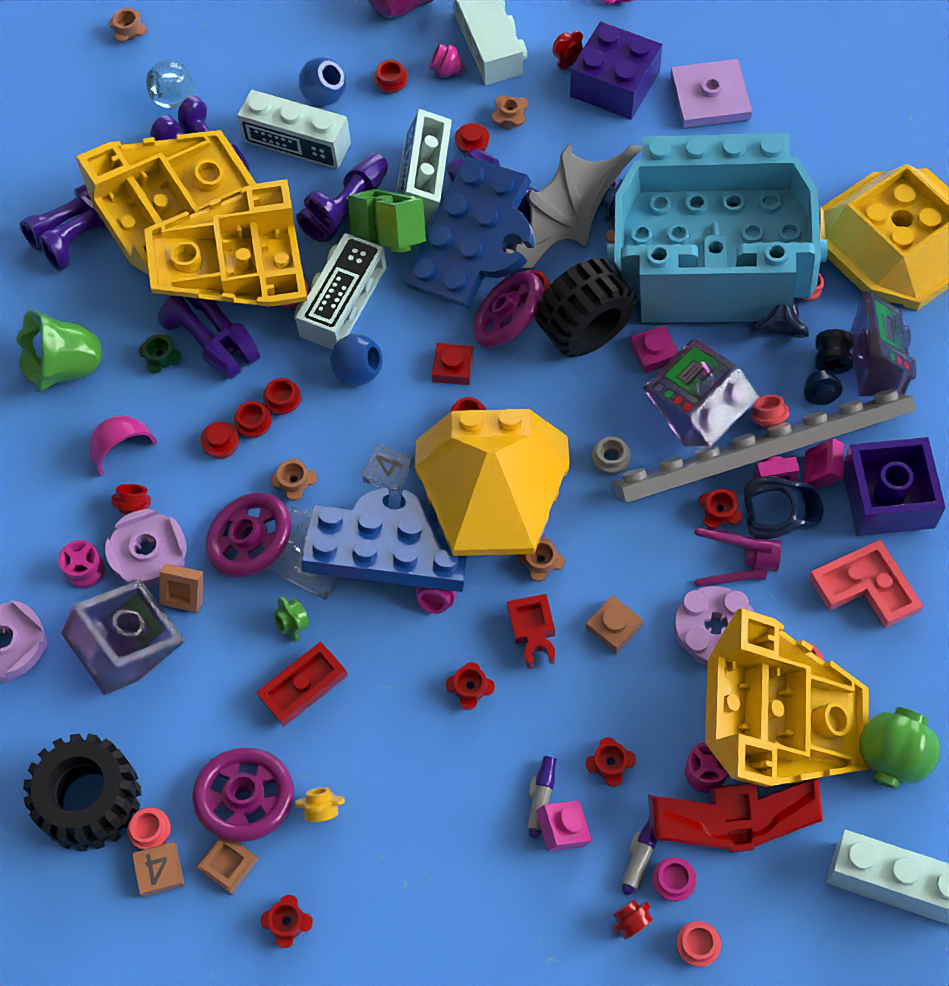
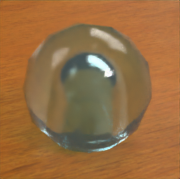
M165 60L156 63L149 70L146 78L147 91L150 98L159 106L173 109L180 107L181 103L192 95L194 79L189 69L180 62Z

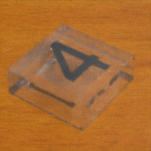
M378 444L362 474V480L379 488H389V492L398 495L413 465V457Z

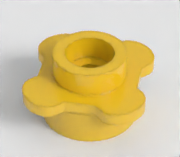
M321 787L307 791L305 793L306 798L295 801V807L303 808L306 821L321 822L338 816V805L343 804L345 799L344 796L334 795L330 788Z

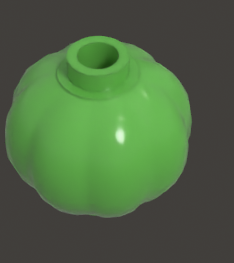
M896 707L894 714L882 712L873 717L864 726L859 740V750L863 761L875 773L873 777L875 782L887 788L897 790L900 783H917L924 780L934 771L940 758V744L936 733L927 727L929 720L925 716L906 708Z

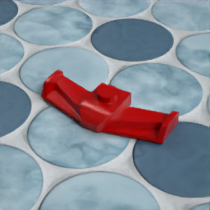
M819 778L804 780L759 798L757 797L756 784L748 782L710 786L711 803L648 794L650 825L656 840L726 849L731 853L752 851L756 846L823 821Z

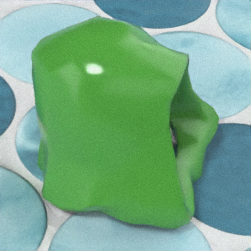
M28 310L24 314L23 328L16 337L17 343L23 348L19 360V368L27 380L35 385L37 392H41L55 383L78 380L93 374L97 370L103 358V351L100 339L93 332L80 324L56 320L35 310ZM39 332H41V359L37 356L32 342Z

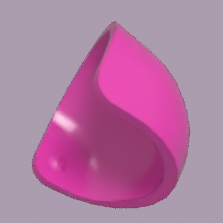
M118 415L107 418L97 425L89 439V454L100 476L104 475L101 466L103 458L119 442L132 436L146 435L153 445L157 443L156 438L144 423L131 416Z

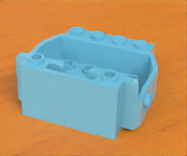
M790 133L642 137V160L633 162L615 195V242L607 244V261L614 265L615 270L632 288L637 296V300H641V323L760 321L769 315L777 305H787L792 311L794 298L811 297L817 287L820 262H827V239H820L818 189L798 157H790ZM734 203V204H737L738 206H736V207H730L729 204ZM692 205H701L699 208L692 207ZM712 250H718V251H721V252H719V253H712V252H710V251H712Z

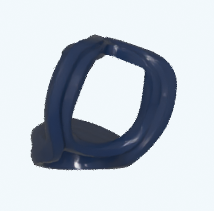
M793 300L792 311L787 305H777L765 318L760 321H753L752 328L748 329V335L756 336L764 333H777L796 338L809 337V331L799 321L798 307L795 300Z
M767 476L750 481L744 489L745 507L749 513V518H747L749 534L754 538L773 539L782 537L794 530L811 529L822 520L824 513L823 502L819 493L811 484L790 481L776 476ZM769 491L783 492L790 499L792 506L791 516L787 521L780 524H758L755 519L752 498Z

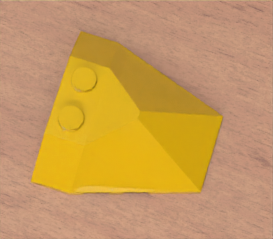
M221 130L176 135V139L155 141L154 137L143 138L141 143L121 145L120 141L108 142L76 156V161L95 210L129 263L148 275L145 228L186 211L191 215L208 208L209 202L220 198L221 201H225L241 194V188L256 184Z
M287 179L248 185L241 188V194L225 201L217 198L210 201L209 207L191 215L186 211L145 228L144 233L152 293L268 307L307 301Z
M530 409L451 411L416 439L415 473L418 479L422 481L430 505L432 504L436 512L438 524L452 555L476 556L535 553L548 522L549 511L553 501L556 502L560 484L569 470L568 436Z
M743 608L736 610L707 662L705 743L730 777L769 787L869 769L863 761L859 750L861 733L864 726L869 722V688L832 660L828 662L823 661L811 652L813 646L806 641H796L783 631L784 625L775 618Z

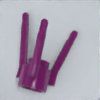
M695 528L694 534L697 536L745 547L744 565L752 567V570L696 579L694 584L697 587L747 579L766 580L767 571L777 572L779 569L781 558V542L779 540L751 538L710 528Z

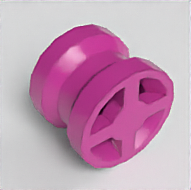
M76 540L68 543L61 550L58 559L59 566L73 586L77 588H90L101 581L104 576L105 565L92 543L85 540ZM77 567H84L86 569L78 570Z
M700 743L695 746L689 753L685 766V776L690 786L699 792L709 793L710 786L724 784L728 773L706 743ZM705 772H708V773H709V772H713V773H714V776H713L712 774H704V773H705Z

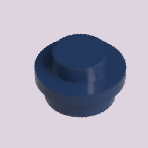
M822 370L812 373L807 378L803 391L805 399L809 403L828 405L840 397L843 387L840 379L834 373Z

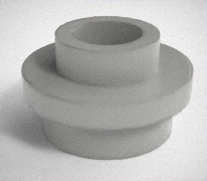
M606 437L600 440L593 448V464L603 473L618 474L624 471L630 463V449L620 438ZM608 454H613L618 459L607 460L604 457Z

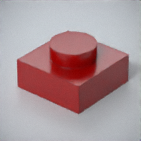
M436 343L432 382L470 385L474 355L473 346Z

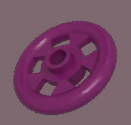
M531 272L515 273L502 280L488 293L480 304L473 321V335L477 343L487 348L499 347L514 339L528 326L538 311L537 303L543 296L542 282L537 275ZM493 321L495 324L487 331V326Z
M267 493L247 494L227 504L217 514L207 534L206 553L211 565L221 574L233 578L252 576L268 568L282 554L290 537L291 517L287 507L280 499ZM260 508L259 516H249L248 510ZM275 520V531L268 533L266 523ZM232 523L229 529V537L223 536L229 524ZM264 545L265 549L254 558H251L250 553L255 552ZM232 547L239 552L233 561L225 557Z
M256 748L232 749L214 757L198 774L192 792L194 812L200 823L213 835L233 842L253 841L273 832L288 816L294 800V784L286 766L271 753ZM240 765L258 766L256 775L239 773ZM218 776L228 779L222 793L210 789ZM275 781L277 796L265 798L263 784ZM242 792L251 794L250 798L245 800H238L236 797ZM221 804H224L230 812L234 813L227 821H224L214 813ZM262 808L266 816L253 823H248L245 815Z

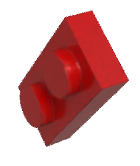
M320 641L256 693L262 703L284 727L348 675L346 669Z

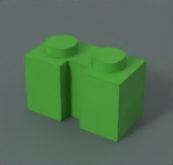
M371 189L348 195L352 236L380 246L390 247L391 252H407L412 249L411 245L426 241L423 198L380 189Z

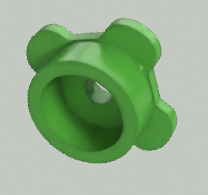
M279 597L277 599L278 609L273 614L274 622L282 634L288 633L291 641L296 642L299 640L298 632L307 629L309 626L307 613L297 599L288 602L285 597Z

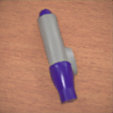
M543 756L542 765L537 776H533L529 789V799L532 800L527 830H529V836L533 839L542 833L536 810L544 804H549L551 792L554 789L557 759L551 756Z
M650 816L641 832H636L628 854L632 857L621 882V885H623L622 891L625 895H630L637 891L652 851L655 849L658 841L655 839L651 829Z

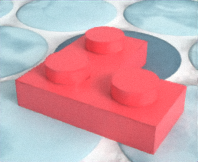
M881 539L811 571L809 575V580L829 611L864 595L885 628L921 612L924 606Z

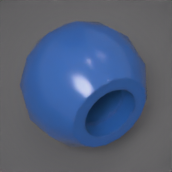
M325 57L314 58L308 61L299 74V88L303 96L312 104L320 106L331 105L337 102L346 88V76L341 66L334 60Z
M350 334L341 338L334 345L330 356L332 370L342 382L355 386L369 383L379 374L382 368L383 359L380 347L373 339L361 334Z

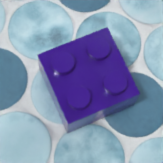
M600 21L571 67L570 97L632 120L660 72L663 44Z
M929 437L849 445L844 458L843 475L857 536L936 528L946 506Z

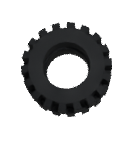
M592 258L569 268L552 282L537 303L538 311L535 314V321L564 356H569L570 358L584 356L608 343L623 329L635 311L637 296L606 259Z
M78 733L71 734L70 741L66 743L62 738L53 741L55 748L49 752L44 748L38 753V756L41 758L39 764L32 762L27 770L32 775V779L24 780L23 789L29 795L23 799L25 807L31 812L29 816L53 841L55 840L60 846L67 849L72 845L77 851H87L88 844H91L97 850L105 847L104 840L109 837L115 842L121 837L117 831L122 826L128 827V823L131 820L129 817L130 813H136L140 808V803L136 797L141 796V786L136 781L139 779L136 771L120 749H117L106 738L101 741L97 735L88 733L86 740H84ZM89 774H98L104 777L101 794L93 804L78 811L64 810V795L68 787L76 779Z

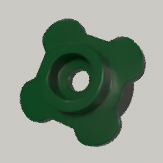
M151 336L139 347V354L146 359V368L150 373L156 374L170 364L177 365L180 363L182 356L179 351L174 349V341L171 336Z

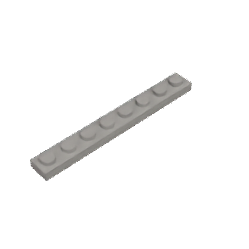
M896 389L881 391L874 394L875 400L863 404L861 400L846 402L838 406L839 411L828 415L824 411L811 413L803 417L804 422L793 426L790 423H780L767 428V434L755 437L754 434L735 437L731 440L732 445L720 449L717 445L700 448L695 451L696 456L682 460V457L662 460L659 462V468L645 471V468L627 471L622 474L623 479L612 482L616 497L627 503L915 412L913 396L897 393Z

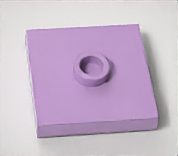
M738 59L671 67L670 76L683 128L751 120L752 109Z

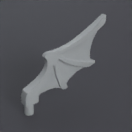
M568 144L560 154L559 167L552 181L542 190L535 192L531 189L527 194V201L530 205L529 223L533 228L535 238L534 248H527L523 242L520 244L514 243L512 249L506 248V253L518 251L527 259L525 265L520 269L533 268L544 252L558 241L565 239L573 240L580 247L588 243L593 218L605 193L626 165L642 150V146L629 145L619 155L603 161L581 159L572 153V145Z

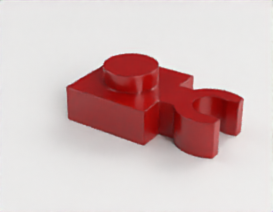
M541 594L507 601V610L515 644L527 642L524 650L526 666L529 669L534 668L533 654L538 651L546 653L549 664H554L555 648L549 640L545 639L555 636V627L547 595Z

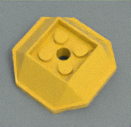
M905 164L890 171L873 172L820 207V239H827V258L867 297L888 303L903 304L905 308L918 311L949 289V187L928 168L916 169Z

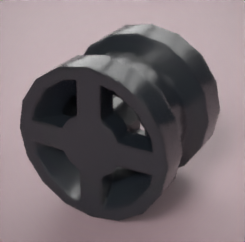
M829 329L820 332L816 336L815 346L819 353L815 357V366L819 371L826 370L834 374H842L852 369L854 364V357L850 353L854 345L852 334L842 329Z

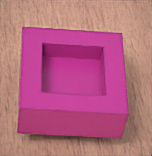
M665 325L633 335L630 338V346L644 374L674 364V361L680 355Z
M832 438L805 451V483L811 484L815 489H819L843 478L844 443Z
M774 456L757 463L753 480L761 477L776 476L796 481L800 471L796 457L783 459L780 456Z
M579 800L544 804L536 810L548 852L584 847L592 841Z

